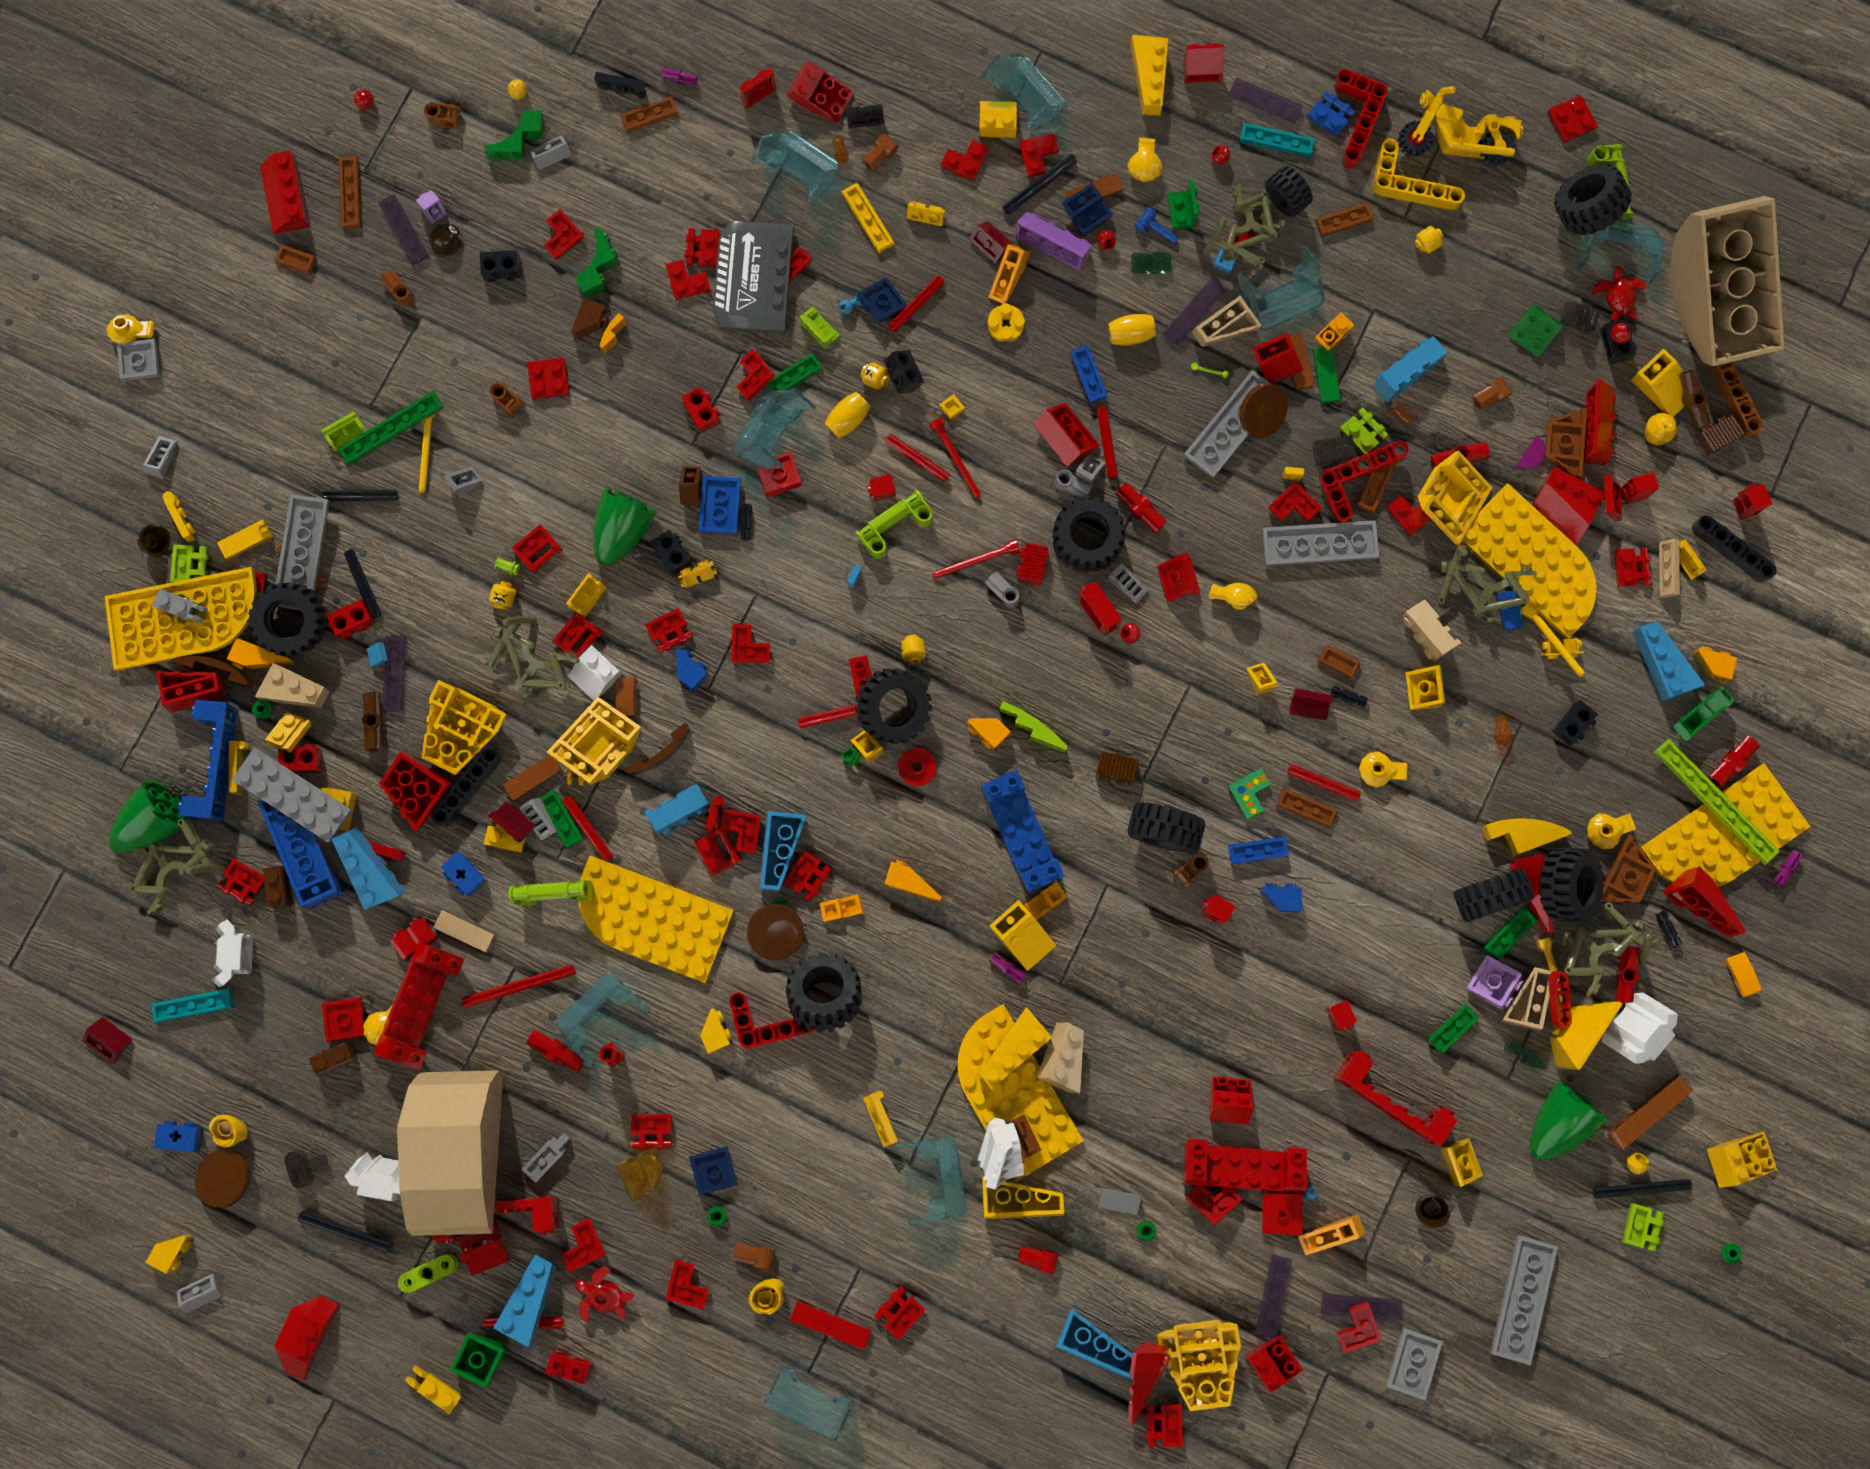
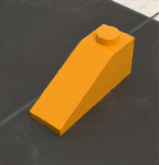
M1007 245L988 298L1003 304L1007 303L1026 267L1030 251L1016 245Z
M238 638L235 639L227 657L229 661L233 662V667L241 670L244 667L248 669L270 668L273 663L281 667L293 666L294 661L287 657L275 655L274 652L270 653L264 648Z
M896 860L895 863L891 862L884 883L885 886L941 902V896L916 872L908 867L906 862Z
M1356 1214L1299 1235L1298 1238L1306 1256L1358 1239L1366 1232L1359 1215Z

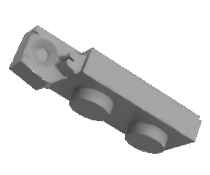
M563 1133L558 1139L553 1137L551 1140H548L521 1170L536 1184L563 1156L567 1150L564 1146L571 1138L566 1133Z

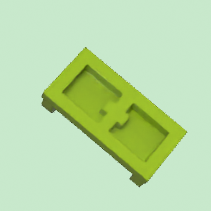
M811 307L799 317L800 324L824 349L840 337V334L830 326L814 307Z
M353 411L321 431L333 450L338 452V448L367 430Z

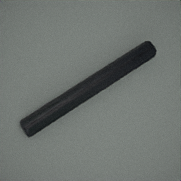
M1073 154L1068 155L1004 204L1002 209L1005 214H1011L1076 164V157Z
M1690 1179L1596 1187L1593 1188V1196L1599 1199L1691 1190L1692 1183Z
M301 1211L297 1219L304 1224L386 1253L390 1252L393 1243L388 1240L306 1211Z

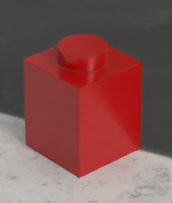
M891 474L869 479L870 485L867 486L869 497L873 496L874 502L896 496Z
M1348 1000L1326 1008L1336 1030L1342 1029L1345 1032L1354 1028L1352 1024L1356 1023L1357 1020Z

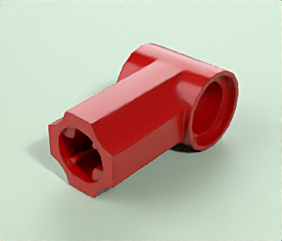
M1021 1246L1017 1263L1035 1267L1037 1270L1055 1274L1059 1254Z

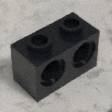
M517 250L480 252V274L483 279L488 282H495L497 279L513 281L516 278H521L520 256ZM514 264L512 268L506 269L507 265ZM495 265L494 269L487 270L489 266Z
M1627 319L1605 323L1600 329L1609 364L1629 361L1636 355L1637 347L1632 340V328L1630 325H1628L1630 339L1627 342L1617 343L1610 336L1611 330L1616 324L1624 323L1628 325ZM1619 347L1623 348L1625 350V353H1622L1619 350Z
M910 350L894 351L883 360L898 394L914 392L925 383Z
M670 529L650 541L672 577L678 574L681 569L691 566L689 559L692 557L686 548L682 550L679 545L682 543L676 533L672 534ZM671 541L672 545L669 548H664V542ZM675 557H682V561L680 563H673V559Z
M1579 700L1573 704L1551 732L1569 746L1574 743L1578 744L1585 736L1583 734L1586 729L1590 730L1597 722L1595 718L1598 713ZM1579 713L1585 715V721L1580 720ZM1567 727L1573 729V736L1568 734Z

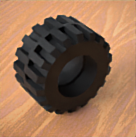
M1281 167L1265 181V188L1269 193L1268 197L1279 211L1289 217H1295L1313 201V195L1308 183L1300 173L1291 167Z

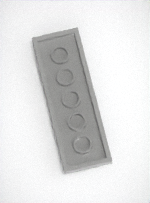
M1253 370L1183 455L1212 479L1249 435L1243 430L1239 418L1240 407L1245 396L1255 386L1269 383Z
M290 494L276 584L292 582L306 585L308 589L315 591L330 500ZM291 601L281 602L277 606L278 608L301 611L299 606Z
M1376 520L1268 527L1262 529L1265 566L1379 558Z
M255 747L232 778L234 782L328 843L332 841V838L335 837L352 812L351 809Z
M1517 1235L1490 1354L1531 1365L1558 1246Z

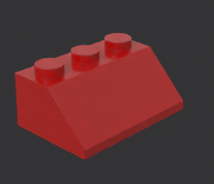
M1066 402L1046 409L1033 423L1038 433L1045 438L1050 448L1057 453L1061 462L1067 467L1078 463L1100 446Z

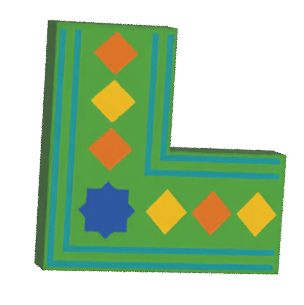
M1262 768L1228 786L1246 820L1264 811L1255 793L1270 786L1271 783Z

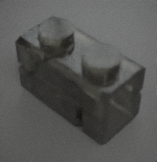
M1352 435L1318 440L1312 445L1315 464L1317 467L1322 466L1323 469L1333 467V464H1343L1356 457Z

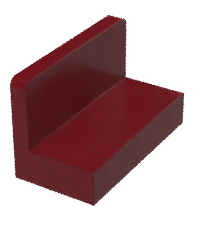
M989 221L979 224L969 238L994 263L1000 261L1008 244L1014 245Z
M1295 688L1292 692L1289 714L1326 721L1329 705L1333 701V695Z
M507 801L496 812L492 810L488 815L490 819L518 843H521L535 827L531 821Z
M101 1017L86 1029L83 1042L114 1064L119 1060L121 1051L132 1042V1038L106 1018Z

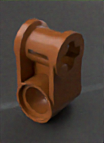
M434 102L425 105L424 113L431 125L453 129L459 127L458 117L461 113L459 106ZM437 112L436 115L430 116L431 113Z
M494 383L490 387V395L493 400L512 419L515 417L514 414L521 407L525 406V403L502 383ZM497 391H504L502 396H495V393Z
M1197 854L1186 864L1184 863L1172 875L1180 880L1185 889L1207 869L1209 861L1205 855ZM1200 858L1204 861L1202 869L1195 867V859Z

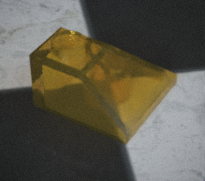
M656 1147L639 1153L616 1166L632 1202L658 1189L663 1162Z

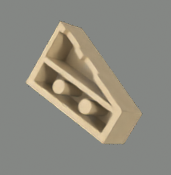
M1239 296L1198 325L1191 333L1201 347L1257 331L1262 325L1243 298Z
M1426 600L1421 601L1402 615L1404 624L1412 629L1415 640L1422 644L1425 649V655L1430 660L1432 659L1433 662L1447 655L1462 643L1459 639L1454 640L1448 633L1451 629L1447 625L1445 627L1442 626L1438 620L1439 615Z
M273 663L255 697L267 702L322 708L330 691Z
M1534 967L1501 1022L1541 1031L1550 997L1548 978L1553 971Z
M1056 1023L1037 1075L1038 1079L1068 1093H1080L1084 1030L1070 1023Z

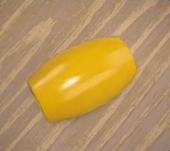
M1126 315L1108 323L1110 342L1114 345L1128 346L1140 344L1156 336L1155 322L1152 315Z
M854 392L842 399L832 409L825 421V426L840 439L851 433L862 423L871 406L860 394Z

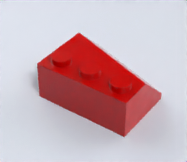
M1554 467L1548 473L1532 505L1571 542L1577 545L1589 527L1605 496V492Z

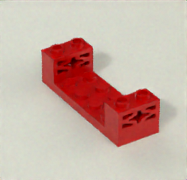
M420 941L418 942L373 1053L384 1059L420 1070L427 1051L419 1048L433 1010L448 974L457 977L465 958Z
M1362 1050L1360 1052H1349L1333 1079L1430 1145L1442 1146L1458 1121L1454 1117L1455 1113L1446 1107L1432 1108L1424 1121L1417 1116L1408 1115L1406 1108L1399 1104H1392L1390 1097L1383 1093H1376L1373 1091L1375 1088L1372 1085L1362 1082L1374 1063L1370 1060L1371 1056Z
M1187 1139L1184 1144L1183 1185L1302 1194L1307 1189V1149L1287 1147L1282 1152L1208 1145V1140Z
M558 1196L495 1201L494 1210H497V1214L510 1213L516 1208L517 1212L532 1210L533 1232L539 1231V1235H548L554 1233L555 1229L560 1228ZM460 1234L432 1235V1240H438V1244L451 1243L455 1241L456 1237H460Z

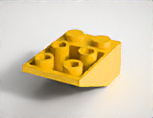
M1663 348L1631 381L1665 414L1674 417L1684 407L1682 403L1684 392L1679 374L1684 371L1678 362Z
M1019 900L989 926L990 930L1027 971L1057 946Z
M1765 1132L1725 1142L1707 1149L1719 1188L1738 1186L1777 1171Z

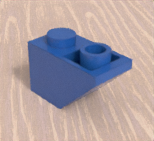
M677 648V677L685 686L695 692L709 676L706 671L708 668L700 661L696 663L692 660L693 655L686 649L682 651Z
M1265 883V886L1260 888V893L1278 912L1299 913L1302 911V888H1296V884H1285V887H1277L1276 883Z

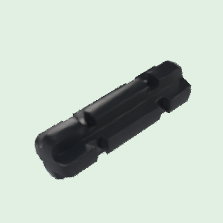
M742 504L743 514H741L742 531L740 538L741 540L749 541L751 539L752 505Z
M1333 686L1330 695H1333L1334 698L1339 697L1340 700L1354 705L1356 703L1357 706L1365 708L1368 702L1367 697L1358 696L1357 693L1345 689L1341 690L1337 686Z
M1667 911L1657 913L1656 918L1658 922H1661L1660 926L1666 937L1670 939L1671 947L1676 948L1682 945L1680 937H1677L1678 933L1672 921L1668 919Z

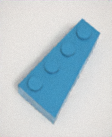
M1434 336L1428 340L1426 338L1423 339L1415 350L1411 349L1403 356V359L1396 361L1387 371L1382 372L1375 379L1377 382L1374 385V389L1387 403L1391 402L1444 359L1448 352Z
M1658 621L1633 631L1662 702L1694 691L1705 685Z
M768 811L760 874V891L779 892L807 815Z
M357 827L332 838L364 910L395 898L406 891L403 885H400L395 879L396 876L393 872L389 871L384 865L382 858L373 851L371 844Z
M534 1255L496 1322L494 1329L533 1349L542 1311H544L546 1297L556 1269L555 1265Z
M1069 1309L1055 1348L1127 1379H1133L1130 1378L1133 1354L1117 1344L1088 1320L1084 1319L1075 1310Z

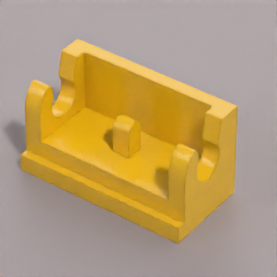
M588 573L566 604L571 610L585 619L607 588L601 581H597Z

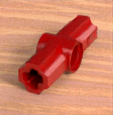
M1486 442L1466 447L1459 446L1453 450L1431 455L1430 463L1434 470L1437 465L1456 451H1460L1470 463L1488 459L1490 457L1489 446Z
M1128 482L1123 484L1115 495L1129 507L1130 513L1136 519L1142 520L1154 533L1161 530L1167 523L1165 518L1154 509L1152 502L1144 495L1141 496Z
M1746 736L1720 760L1721 763L1708 776L1709 780L1718 788H1722L1733 775L1739 773L1746 766V761L1760 748L1758 742L1754 738Z
M1629 946L1620 955L1619 969L1616 971L1617 987L1615 1002H1620L1622 1005L1632 1003L1634 1000L1636 981L1639 978L1637 967L1640 947ZM1626 970H1628L1631 975L1629 980H1626L1624 978V972Z
M536 1029L533 1030L526 1042L529 1047L541 1052L547 1059L556 1064L560 1063L575 1073L579 1072L586 1060L580 1054L570 1050L567 1045L554 1038L551 1039Z
M612 1041L604 1045L598 1052L600 1060L607 1063L610 1068L619 1064L625 1057L623 1055L624 1051Z

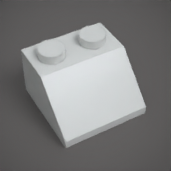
M592 645L579 657L580 663H575L568 675L593 701L597 697L601 698L617 681V678L622 676L620 671Z

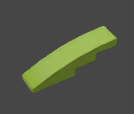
M1002 702L999 712L1017 718L1015 726L1032 732L1030 740L1061 752H1066L1068 746L1038 719L1013 705Z

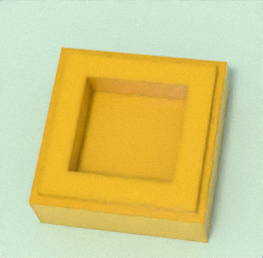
M954 394L939 404L940 409L950 421L965 410V407Z
M1285 467L1282 472V478L1300 481L1304 475V468Z

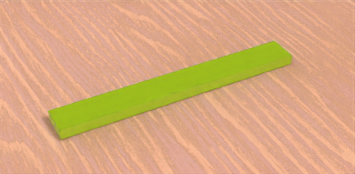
M1667 739L1654 751L1655 755L1763 865L1768 864L1780 852L1670 739Z

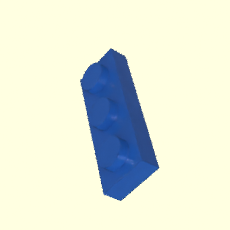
M1088 345L1070 351L1089 404L1107 398L1108 395Z
M1286 836L1228 845L1231 865L1289 856Z

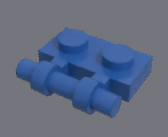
M1325 91L1321 98L1327 102L1323 104L1318 100L1307 118L1338 137L1349 121L1344 118V115L1347 114L1352 117L1355 110L1350 108L1351 105L1348 103L1344 104L1336 99L1337 96L1334 94L1330 95ZM1331 105L1338 108L1340 110L1339 113L1332 110L1330 108Z

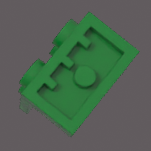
M1189 179L1186 191L1167 193L1172 230L1194 228L1195 222L1198 221L1200 203L1196 202L1198 189L1197 185H1194L1193 179Z
M1533 303L1509 336L1539 357L1563 327V324Z

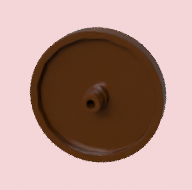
M1262 383L1248 392L1241 404L1239 413L1240 424L1246 433L1256 438H1265L1279 429L1286 417L1288 408L1287 397L1284 391L1271 383Z
M772 903L762 906L751 916L747 926V937L751 948L759 956L768 960H782L798 950L803 941L804 927L801 918L795 910L784 904Z
M218 1149L207 1155L199 1165L195 1178V1187L199 1198L205 1204L217 1208H226L237 1203L244 1196L250 1184L251 1171L249 1163L241 1153L231 1149Z

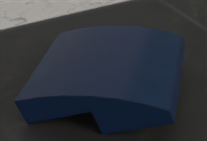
M1090 183L1062 202L1063 208L1082 237L1113 217L1112 212L1102 200V195L1093 183Z

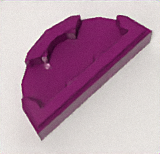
M1538 436L1533 439L1515 467L1522 470L1537 467L1543 461L1545 446Z

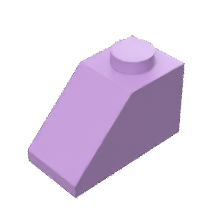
M432 190L421 194L416 200L431 224L447 215L442 203Z

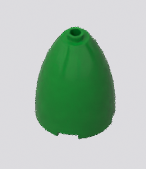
M605 487L603 490L593 528L594 555L598 559L597 563L606 567L608 564L613 565L622 559L638 544L658 511L653 507L650 510L647 509V505L644 502L620 491L612 493V489L609 487Z
M154 780L145 781L127 799L117 814L110 831V849L115 853L135 852L134 849L136 847L149 848L150 844H156L174 835L181 829L177 824L178 820L188 819L180 816L178 811L179 798H173L170 793L165 791V785Z
M1559 1080L1543 1102L1535 1119L1530 1137L1529 1148L1532 1150L1530 1154L1540 1161L1541 1158L1549 1160L1568 1153L1592 1137L1608 1119L1572 1087Z

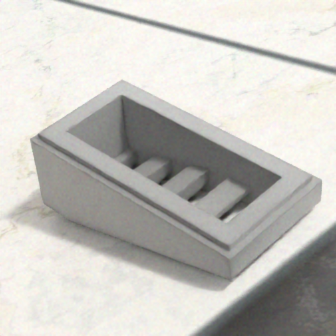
M162 436L157 438L142 466L147 474L159 478L164 477L177 441ZM161 445H165V446H169V447H168V449H167V448L161 447Z
M1122 563L1108 577V580L1135 604L1149 591ZM1122 572L1124 575L1118 580L1116 577ZM1128 577L1130 580L1123 585L1122 582ZM1134 583L1135 586L1129 591L1127 588ZM1140 588L1141 591L1134 597L1133 593Z
M540 798L531 799L519 807L522 815L535 825L533 830L541 841L557 832ZM547 826L548 829L543 832L542 829Z

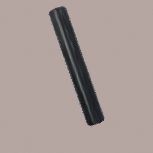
M324 490L322 496L323 499L330 501H397L398 491Z
M349 549L344 552L345 558L371 617L376 619L382 613L355 551Z

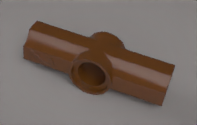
M1696 369L1680 373L1679 377L1684 392L1682 403L1685 407H1688L1693 428L1709 425L1710 420L1705 405L1708 397L1706 392L1701 390Z
M366 692L363 693L364 715L362 717V724L364 725V750L380 751L382 750V727L384 724L381 715V693ZM376 717V723L373 726H369L370 719Z

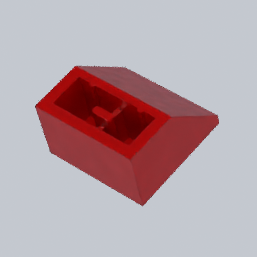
M1210 43L1209 45L1192 44L1187 46L1183 60L1184 83L1221 82L1224 44Z
M1284 333L1252 348L1266 380L1271 384L1304 370L1288 333Z
M1212 1076L1209 1102L1210 1121L1249 1125L1253 1110L1251 1080Z
M1281 1335L1259 1345L1245 1355V1358L1266 1390L1270 1393L1304 1371Z

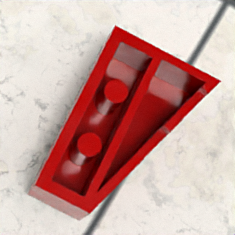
M156 671L161 703L170 713L191 708L195 705L196 700L214 702L227 698L224 681L216 673Z

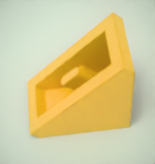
M1265 663L1246 668L1256 696L1273 691L1278 686L1276 679Z
M865 731L851 740L867 764L883 754L881 745Z

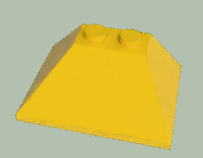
M1456 451L1434 468L1420 491L1418 499L1422 510L1458 546L1492 487L1461 452Z
M597 697L547 751V754L591 785L607 779L633 751L642 728L604 700Z
M1593 1002L1571 1006V1025L1566 1029L1554 1027L1552 1030L1553 1035L1550 1041L1555 1066L1561 1069L1580 1070L1617 1014L1622 1003Z

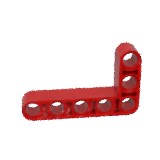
M1343 69L1337 74L1334 88L1342 94L1365 102L1342 157V165L1347 169H1353L1361 158L1388 89L1381 82ZM1368 108L1373 109L1375 112L1369 111ZM1361 124L1367 125L1368 128L1363 127ZM1354 140L1361 141V144L1356 143ZM1348 156H1353L1355 159L1352 160Z
M1404 441L1394 442L1322 473L1320 486L1337 523L1349 522L1352 517V508L1342 486L1402 462L1408 455L1409 447ZM1402 448L1404 450V454H1396L1395 449ZM1384 455L1387 461L1379 462L1377 456ZM1362 462H1366L1369 465V468L1365 470L1361 469L1359 467V464ZM1347 469L1351 472V475L1345 477L1341 472ZM1332 477L1334 482L1327 484L1324 482V478ZM1335 493L1339 494L1341 496V499L1339 501L1332 500L1331 495ZM1344 510L1349 516L1341 518L1338 513Z
M736 992L729 999L738 1040L744 1048L751 1049L816 1031V1028L802 1030L796 1018L755 1028L747 996ZM737 996H742L744 999V1003L740 1007L734 1005V999ZM742 1015H746L749 1018V1022L745 1026H741L738 1021ZM785 1024H789L792 1027L789 1035H783L781 1032V1028ZM766 1029H770L773 1033L770 1040H764L762 1037V1033ZM747 1034H751L754 1038L751 1045H745L743 1042V1038Z

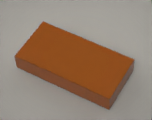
M281 244L274 261L277 264L310 275L317 258Z
M1327 644L1317 661L1321 665L1349 679L1353 678L1360 664V661Z

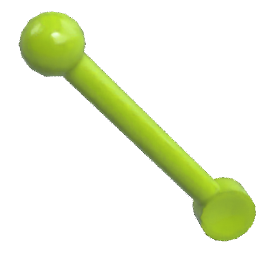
M1192 363L1191 365L1192 371L1201 370L1221 375L1223 378L1229 376L1227 371L1221 372L1201 367L1197 363Z

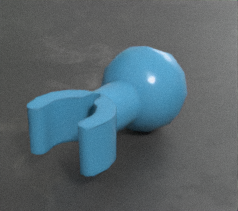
M855 295V298L850 301L843 300L839 304V311L844 315H848L852 312L853 307L863 305Z
M1307 1185V1189L1302 1193L1303 1202L1306 1200L1312 1201L1317 1198L1318 1190L1315 1186ZM1313 1188L1316 1189V1192H1314V1193L1311 1192V1190H1312Z

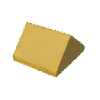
M1440 665L1405 672L1410 710L1439 708L1445 703Z
M1470 1138L1440 1147L1454 1186H1464L1483 1176Z

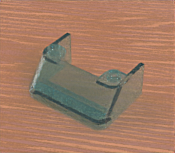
M1022 54L997 55L980 76L982 79H992L993 85L998 89H1007L1028 113L1026 117V131L1041 129L1067 107L1062 97L1031 61Z
M780 129L762 136L750 160L752 164L761 161L769 169L780 167L806 184L805 189L809 195L808 202L821 198L842 169L839 163L786 129Z
M1616 220L1614 225L1606 227L1603 231L1599 230L1595 234L1587 233L1583 235L1577 269H1581L1589 259L1592 243L1600 244L1608 239L1644 247L1646 252L1651 254L1646 283H1650L1658 275L1664 243L1656 229Z
M1305 245L1301 246L1304 262L1298 264L1293 269V280L1261 294L1258 287L1252 285L1241 273L1237 274L1242 298L1262 325L1259 328L1260 330L1266 331L1319 308L1324 303L1325 295L1318 257Z
M796 388L766 392L759 399L733 444L732 452L763 469L782 468L783 464L776 459L777 455L772 451L787 425L799 422L803 411L815 410L816 406Z
M614 973L604 974L557 1020V1028L589 1066H595L597 1063L582 1048L586 1042L587 1035L580 1025L608 998L616 1005H624L632 999L643 1012L649 1013L651 1011Z
M950 1136L896 1144L897 1148L917 1145L918 1154L922 1159H935L941 1199L931 1201L928 1204V1217L909 1219L908 1224L914 1225L962 1215L966 1210V1200L956 1141Z
M782 1366L764 1404L833 1440H837L853 1407V1402L841 1395L839 1398H833L798 1380L795 1376V1371Z

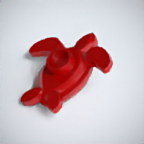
M1616 266L1612 275L1614 281H1599L1594 285L1591 293L1594 296L1602 291H1607V303L1614 311L1611 315L1612 322L1620 319V316H1627L1629 319L1635 320L1637 314L1632 310L1636 302L1635 288L1645 290L1646 284L1637 277L1624 278L1623 268Z
M601 1267L595 1270L591 1277V1284L584 1280H578L574 1283L577 1291L587 1294V1297L579 1304V1315L585 1322L589 1321L591 1307L602 1313L615 1311L619 1318L624 1319L626 1312L623 1307L626 1305V1302L631 1301L634 1297L631 1292L623 1293L615 1283L603 1279L610 1272L608 1267Z

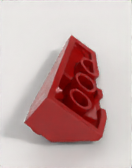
M1544 854L1510 861L1509 872L1522 868L1527 873L1535 896L1534 900L1526 903L1533 916L1538 920L1537 923L1543 934L1553 933L1552 919L1543 910L1544 906L1541 904V894H1539V877H1541V868L1544 866Z
M1700 866L1684 871L1663 892L1675 905L1680 908L1686 907L1693 911V916L1706 919L1711 927L1728 937H1734L1746 932V929L1714 880Z

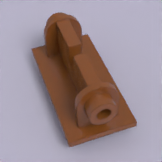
M1025 1114L1006 1122L1007 1124L1014 1123L1020 1140L1023 1159L1041 1151Z

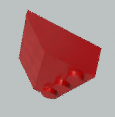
M407 752L399 753L379 783L390 800L400 810L402 816L409 822L414 832H417L431 818L434 809L454 786V784Z

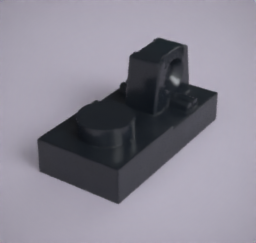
M882 104L849 107V109H846L848 129L884 124Z

